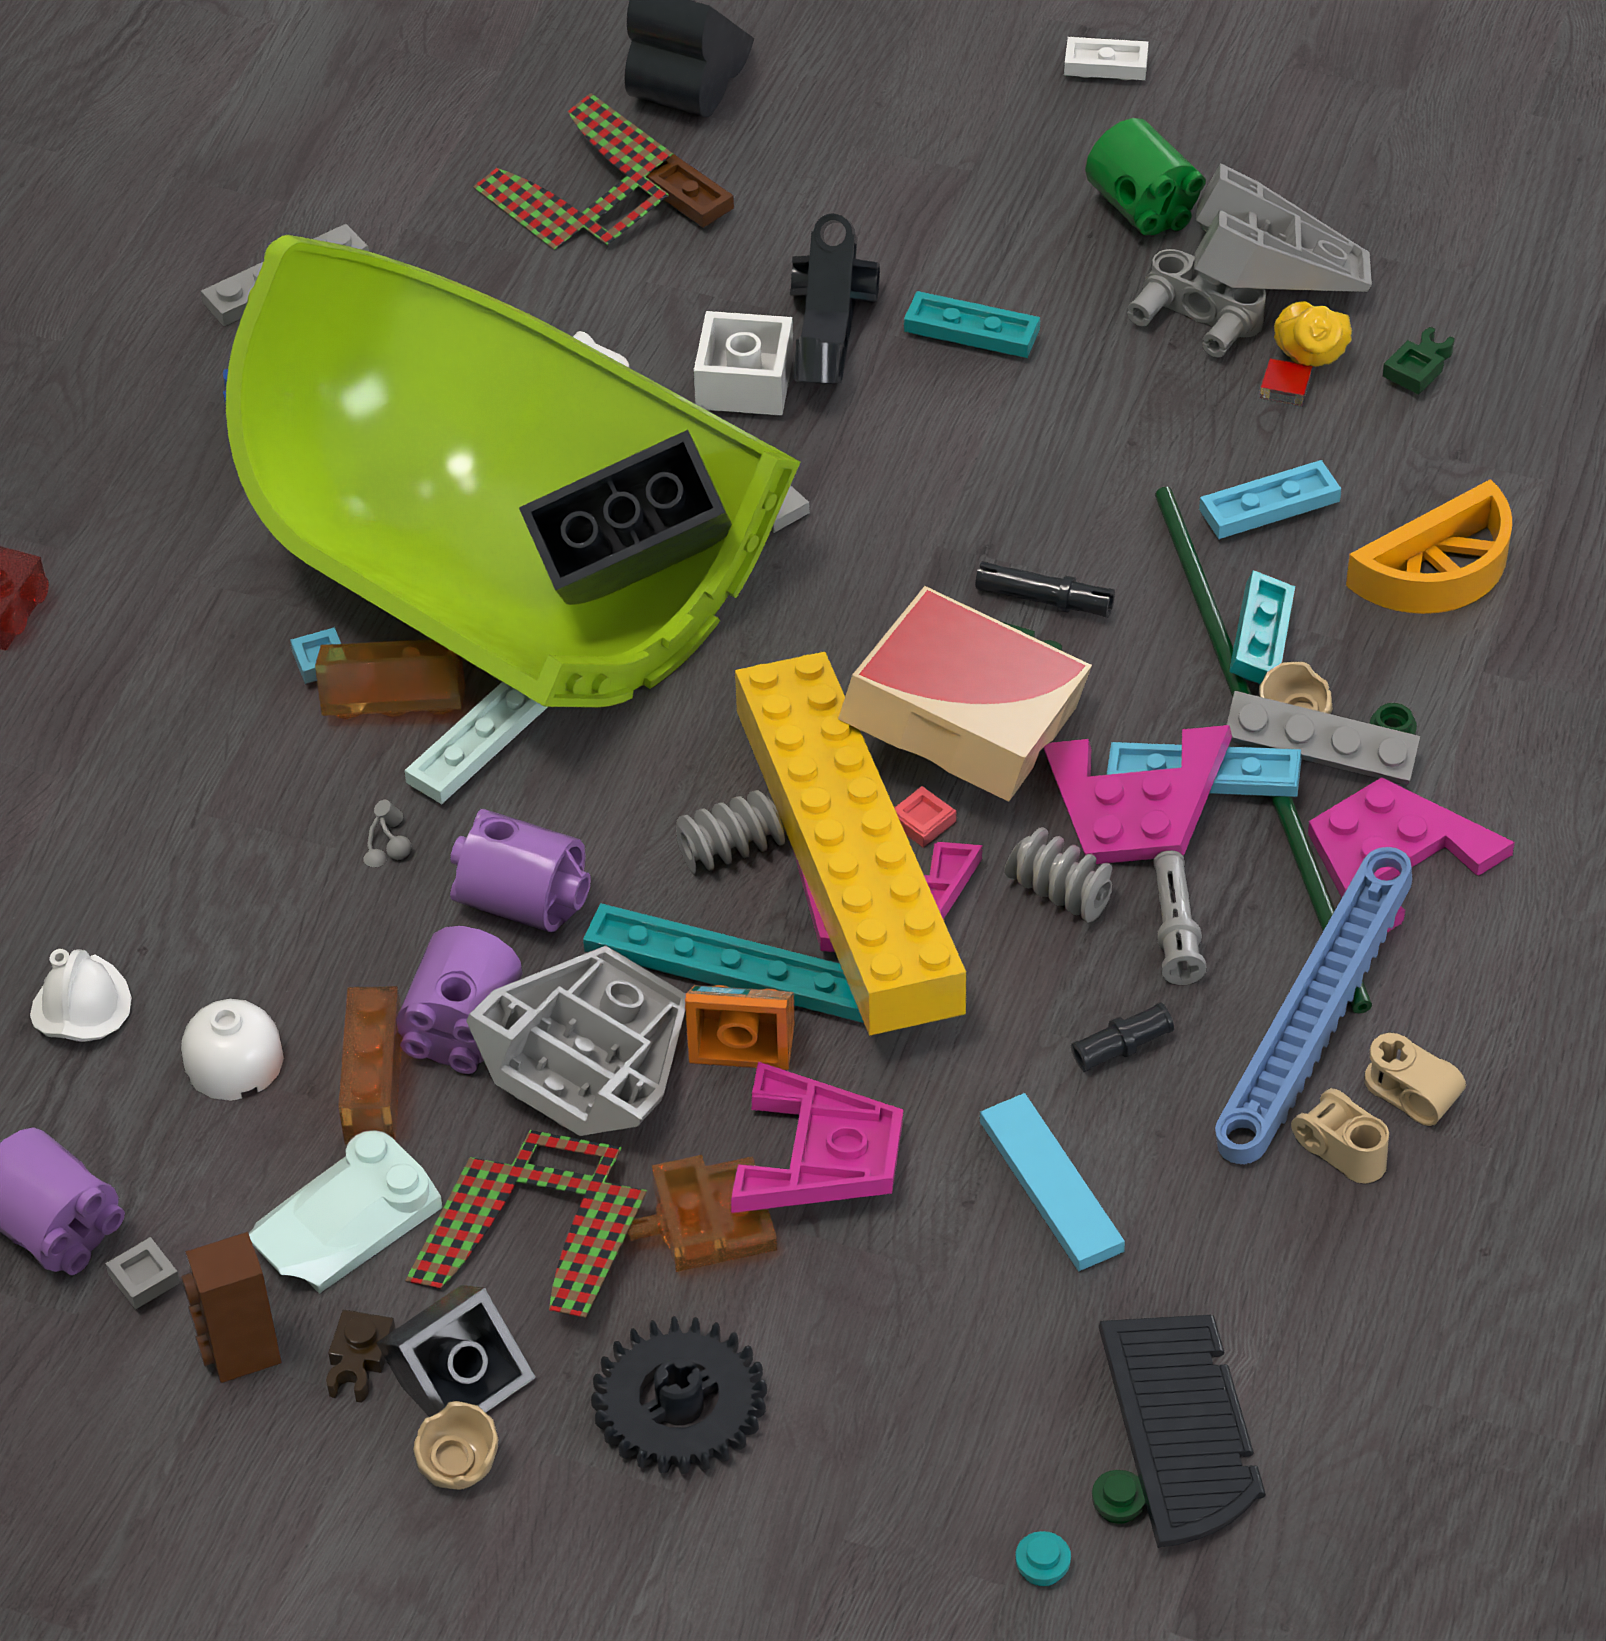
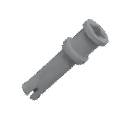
M1171 850L1161 852L1154 858L1163 921L1158 930L1157 939L1165 954V959L1162 962V975L1165 980L1172 984L1188 985L1197 982L1206 973V961L1199 954L1198 945L1202 938L1201 929L1192 920L1189 892L1184 869V856L1177 851ZM1173 889H1175V897H1176V902H1175V903H1173V897H1172V890H1173ZM1182 961L1187 962V970H1183Z

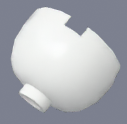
M226 999L215 1001L205 1006L190 1020L182 1038L181 1051L185 1072L190 1077L191 1084L197 1091L214 1099L232 1101L242 1099L241 1092L250 1091L257 1087V1092L266 1089L279 1075L284 1060L279 1031L275 1023L263 1009L246 1000Z

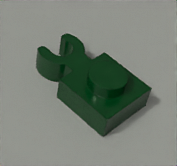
M1429 327L1422 332L1419 345L1407 340L1384 363L1382 377L1419 395L1443 371L1444 360L1450 358L1453 353L1455 338L1450 336L1443 343H1435V328Z

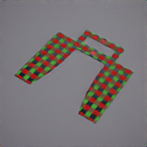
M590 93L572 107L568 113L591 144L627 176L582 213L548 190L499 168L493 170L473 186V188L554 250L583 227L608 245L669 196L668 193L646 178V176L671 157L673 153ZM637 187L642 188L651 195L650 198L609 231L595 222Z
M530 1130L512 1165L469 1158L405 1281L442 1288L457 1272L486 1234L504 1206L516 1182L584 1194L585 1196L575 1215L559 1259L549 1310L586 1318L643 1202L647 1190L605 1183L622 1147ZM537 1145L602 1157L593 1176L528 1164Z

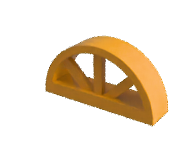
M1490 479L1350 553L1346 586L1360 597L1376 605L1407 613L1446 612L1477 601L1498 583L1506 567L1512 531V514L1507 499L1499 487ZM1487 527L1494 541L1470 539L1468 537ZM1442 551L1482 557L1460 568ZM1429 561L1441 573H1420L1421 562Z

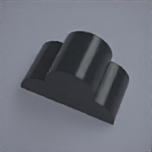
M629 0L627 33L632 42L625 66L626 92L634 98L698 116L709 117L721 102L729 78L736 77L743 69L755 38L710 5L692 0Z

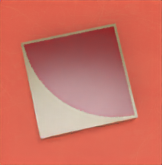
M924 586L853 673L838 719L899 749L922 756L934 762L948 773L1009 802L1033 769L1039 751L1054 740L1076 709L1092 665Z

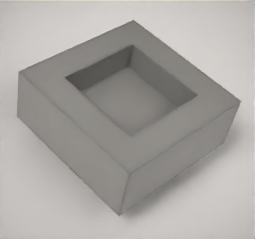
M151 1237L106 1263L108 1275L135 1310L180 1283L178 1271Z

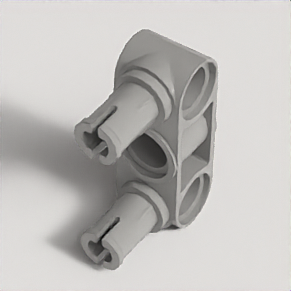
M1175 249L1159 251L1152 259V270L1145 278L1142 292L1128 306L1129 311L1127 314L1133 323L1139 326H1147L1162 307L1186 315L1196 322L1212 326L1210 331L1203 337L1204 342L1202 344L1208 354L1217 358L1222 357L1238 337H1252L1261 332L1264 323L1265 289L1232 288L1224 283L1220 285L1212 284L1203 279L1198 271L1194 269L1195 256Z

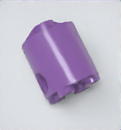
M481 809L475 817L473 827L468 836H459L452 848L451 863L457 865L456 878L451 888V900L547 932L556 931L582 907L587 898L591 877L588 872L584 871L586 859L585 846L580 839Z
M454 926L445 927L435 932L428 943L396 1018L398 1032L403 1038L400 1044L402 1050L413 1058L423 1059L427 1057L438 1063L450 1065L460 1073L470 1074L475 1072L478 1064L483 1062L484 1059L466 1021L468 1015L493 990L521 979L523 974L521 961L513 949L498 937L480 929Z
M36 1128L20 1130L0 1143V1232L13 1243L30 1251L43 1268L54 1272L64 1270L69 1275L79 1273L88 1264L91 1258V1251L100 1244L105 1235L113 1233L122 1224L125 1212L118 1206V1195L111 1185L93 1176L78 1158L44 1131Z

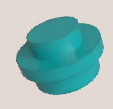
M1039 1531L1027 1535L1019 1542L1016 1549L1015 1562L1019 1572L1027 1581L1038 1586H1049L1059 1581L1069 1570L1071 1552L1067 1543L1060 1536L1051 1532Z

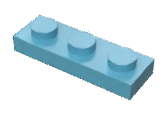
M1322 460L1202 496L1200 497L1199 510L1218 539L1340 502L1341 487Z

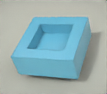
M335 627L290 640L292 653L305 684L349 672L348 659Z

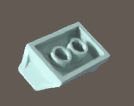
M365 1131L356 1135L348 1143L346 1156L257 1221L254 1228L249 1232V1236L253 1246L281 1275L305 1279L320 1294L442 1208L441 1195L425 1170L392 1137L380 1131Z

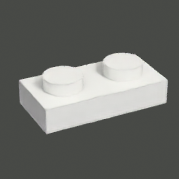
M1068 37L1064 75L1083 78L1101 77L1121 80H1145L1148 42Z

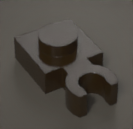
M342 1310L328 1352L330 1365H335L329 1371L326 1379L329 1397L336 1398L338 1389L343 1383L353 1382L355 1383L354 1393L356 1402L362 1403L369 1393L366 1371L382 1373L386 1361L376 1342L395 1330L394 1318Z

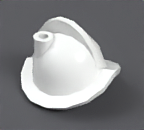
M64 949L53 951L50 955V962L53 968L44 979V985L33 1000L30 1017L34 1027L47 1037L66 1038L80 1042L99 1040L119 1029L129 1016L132 997L126 980L118 970L99 956H90L85 950H73L70 955Z

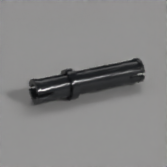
M986 561L980 563V569L977 571L975 582L977 590L996 592L1058 606V611L1067 613L1072 609L1109 618L1111 610L1108 609H1113L1115 600L1114 589L1076 582V577L1065 575L1061 579L1003 567Z

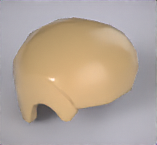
M1283 662L1267 672L1259 686L1260 697L1328 714H1331L1333 710L1328 682L1315 673L1310 665L1305 662Z
M460 1401L449 1402L442 1411L425 1418L418 1430V1436L415 1439L413 1448L419 1472L433 1485L440 1488L460 1490L482 1480L490 1472L498 1449V1436L494 1421L479 1406Z

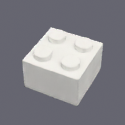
M706 311L694 367L695 404L703 406L707 410L783 415L793 361L792 317Z

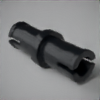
M1159 1002L1154 1007L1125 1020L1117 1017L1109 1021V1027L1080 1041L1071 1043V1050L1080 1069L1086 1072L1092 1067L1121 1054L1124 1057L1135 1054L1138 1046L1165 1033L1173 1032L1174 1023L1166 1006Z

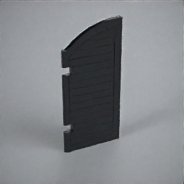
M1214 1315L1100 1321L1098 1328L1157 1548L1192 1542L1211 1535L1231 1524L1256 1499L1264 1498L1266 1493L1258 1466H1242L1240 1457H1250L1254 1452L1229 1366L1227 1364L1213 1365L1211 1357H1220L1225 1353Z

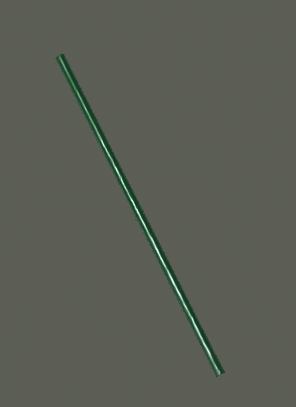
M1162 487L1156 491L1155 497L1231 695L1233 697L1234 691L1252 695L1246 679L1229 672L1233 645L1173 491L1170 487ZM1271 796L1322 931H1324L1335 911V907L1292 797ZM1363 979L1360 988H1355L1354 998L1350 1002L1353 1011L1358 1014L1365 1013L1372 1007Z

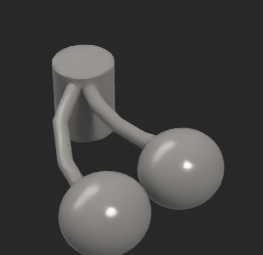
M381 800L374 808L376 818L369 830L367 843L369 851L363 858L364 863L370 867H379L387 861L386 853L380 849H373L372 846L374 830L379 820L384 833L390 838L386 847L390 858L394 860L404 859L409 855L412 847L407 837L392 835L386 824L390 827L398 826L403 819V813L388 800Z

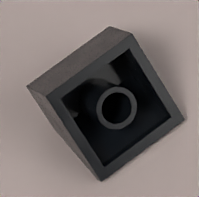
M460 1285L376 1342L401 1387L429 1417L439 1413L449 1402L454 1401L477 1405L486 1413L536 1378L484 1287Z

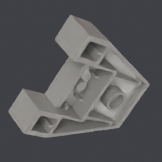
M1220 163L1196 205V221L1200 223L1206 234L1195 252L1194 269L1198 271L1203 279L1216 285L1224 283L1232 288L1368 292L1372 285L1370 252L1258 181Z

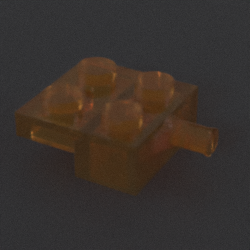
M702 1155L651 1165L653 1190L657 1201L656 1214L633 1220L628 1230L630 1241L660 1234L663 1241L670 1248L676 1272L777 1251V1237L769 1209L731 1213V1197L738 1164L756 1166L753 1156L705 1166Z

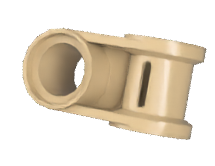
M1386 1033L1378 1036L1371 1044L1370 1059L1372 1063L1368 1065L1365 1071V1085L1372 1094L1383 1098L1401 1109L1418 1123L1427 1126L1437 1124L1466 1088V1081L1463 1075L1454 1065L1437 1058L1412 1043L1405 1036L1397 1033ZM1398 1049L1401 1050L1400 1060L1396 1059ZM1380 1072L1384 1073L1382 1083L1379 1082Z
M1332 1088L1326 1090L1321 1095L1320 1103L1307 1114L1301 1113L1292 1120V1131L1299 1143L1306 1150L1320 1156L1344 1173L1348 1179L1366 1184L1377 1181L1386 1172L1389 1142L1387 1126L1380 1119L1372 1116L1352 1102L1343 1092Z

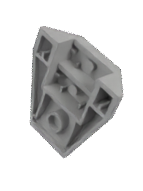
M603 946L493 990L468 1015L466 1022L494 1084L553 1119L559 1125L566 1127L579 1136L637 1127L661 1102L685 1013L686 993L608 946Z

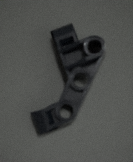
M835 213L822 216L815 224L814 231H811L810 255L792 256L790 296L807 297L801 337L796 339L793 379H796L798 382L842 383L856 301L877 302L880 264L878 262L856 259L858 237L855 234V229L850 221L842 215ZM832 223H841L846 230L845 239L839 245H827L824 240L826 227Z

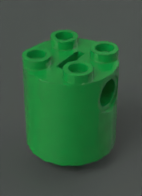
M1139 118L1121 121L1108 129L1094 144L1088 155L1085 167L1087 180L1143 235H1156L1169 228L1174 231L1185 228L1192 218L1191 210L1206 184V178L1148 122Z

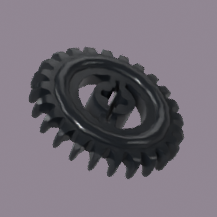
M673 1316L669 1332L665 1335L659 1330L656 1322L651 1320L649 1324V1340H644L632 1328L630 1331L631 1350L624 1348L619 1341H615L613 1353L617 1362H611L606 1356L601 1358V1371L606 1378H603L601 1374L594 1375L593 1387L596 1392L591 1396V1405L597 1411L595 1414L596 1426L605 1430V1442L610 1445L619 1444V1456L630 1458L637 1454V1466L641 1468L648 1467L653 1461L658 1462L659 1473H667L671 1465L676 1464L681 1474L689 1473L691 1463H696L702 1470L710 1469L709 1458L713 1456L721 1462L728 1461L730 1459L728 1447L736 1450L745 1448L747 1446L745 1435L755 1434L759 1430L757 1418L762 1417L766 1412V1404L763 1398L767 1394V1384L761 1379L763 1367L760 1362H755L752 1367H749L753 1361L752 1347L747 1345L742 1352L737 1353L739 1340L736 1332H732L728 1340L720 1343L721 1333L717 1322L712 1325L711 1331L706 1336H702L700 1334V1322L697 1317L693 1318L688 1332L682 1333L676 1316ZM654 1378L655 1399L642 1406L640 1403L641 1395L646 1385ZM717 1390L719 1394L718 1402L713 1412L702 1422L688 1427H668L660 1424L665 1421L666 1423L678 1426L694 1422L700 1417L704 1409L703 1398Z

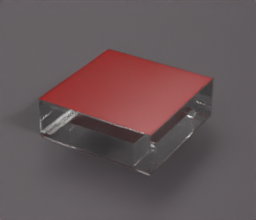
M1270 358L1260 389V399L1303 407L1312 378L1313 366Z

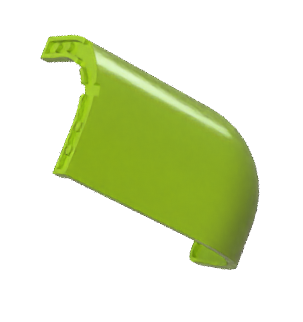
M284 235L267 247L263 265L255 285L249 292L248 302L233 342L226 384V418L231 452L245 493L259 518L273 536L306 564L544 707H606L623 703L633 698V690L642 685L651 689L681 666L719 624V618L714 615L728 595L736 598L742 590L761 554L800 465V461L528 313L421 268L379 254L331 242ZM689 430L731 520L732 525L727 536L703 552L607 596L582 604H566L555 591L519 507Z

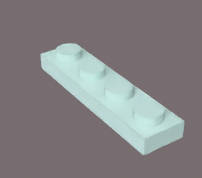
M500 683L405 769L406 783L443 804L547 707L542 706L506 683Z

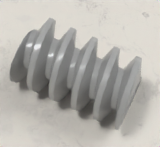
M759 790L749 792L747 801L741 796H736L731 799L729 807L724 803H716L712 808V814L706 809H699L694 814V820L688 815L679 816L676 823L677 841L684 860L693 874L696 872L697 860H701L707 870H713V855L717 853L725 864H730L732 862L731 848L736 847L743 858L749 857V842L751 841L756 844L761 852L767 851L766 836L771 835L779 846L785 843L784 830L776 806L768 796H765Z
M1044 827L1038 828L1032 836H1027L1014 847L1006 862L1005 875L1007 878L1017 879L1021 886L1033 888L1036 894L1041 897L1049 896L1053 904L1057 906L1065 905L1069 913L1073 915L1081 914L1087 923L1099 918L1112 893V882L1110 880L1112 875L1111 864L1103 863L1094 871L1096 857L1093 854H1087L1078 863L1080 848L1076 845H1071L1062 854L1065 841L1060 836L1054 837L1046 845L1049 832Z

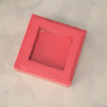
M923 786L894 807L906 836L923 848L956 822L957 811Z

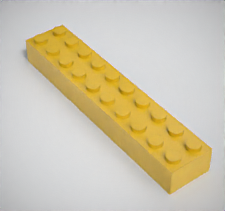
M826 652L803 655L801 657L735 670L738 716L869 1036L966 1014V970L860 729L838 719L845 695Z

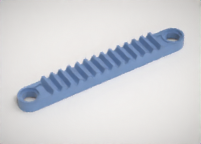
M1392 847L1377 848L1371 851L1362 861L1217 1120L1215 1127L1219 1153L1224 1159L1236 1164H1247L1258 1160L1266 1152L1281 1123L1285 1124L1289 1108H1294L1298 1092L1302 1093L1304 1090L1306 1077H1311L1314 1063L1319 1062L1323 1046L1327 1048L1331 1032L1336 1031L1339 1017H1344L1347 1003L1352 1002L1355 988H1360L1364 972L1368 973L1372 957H1377L1379 945L1385 942L1388 928L1392 929L1394 926L1395 915L1411 888L1412 866L1410 858L1405 852ZM1382 867H1394L1401 873L1397 878L1388 881L1380 880L1374 875ZM1237 1128H1249L1256 1134L1254 1139L1246 1144H1236L1228 1139L1231 1131Z

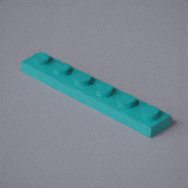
M600 903L583 938L584 952H591L603 946H608L639 966L713 985H722L729 988L775 989L778 991L794 992L795 1006L864 1023L840 963Z

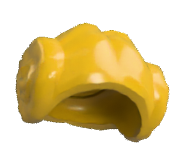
M1306 301L1295 302L1284 308L1274 324V339L1280 349L1293 362L1316 367L1331 364L1345 352L1347 345L1352 340V328L1347 314L1334 312L1326 306H1312Z

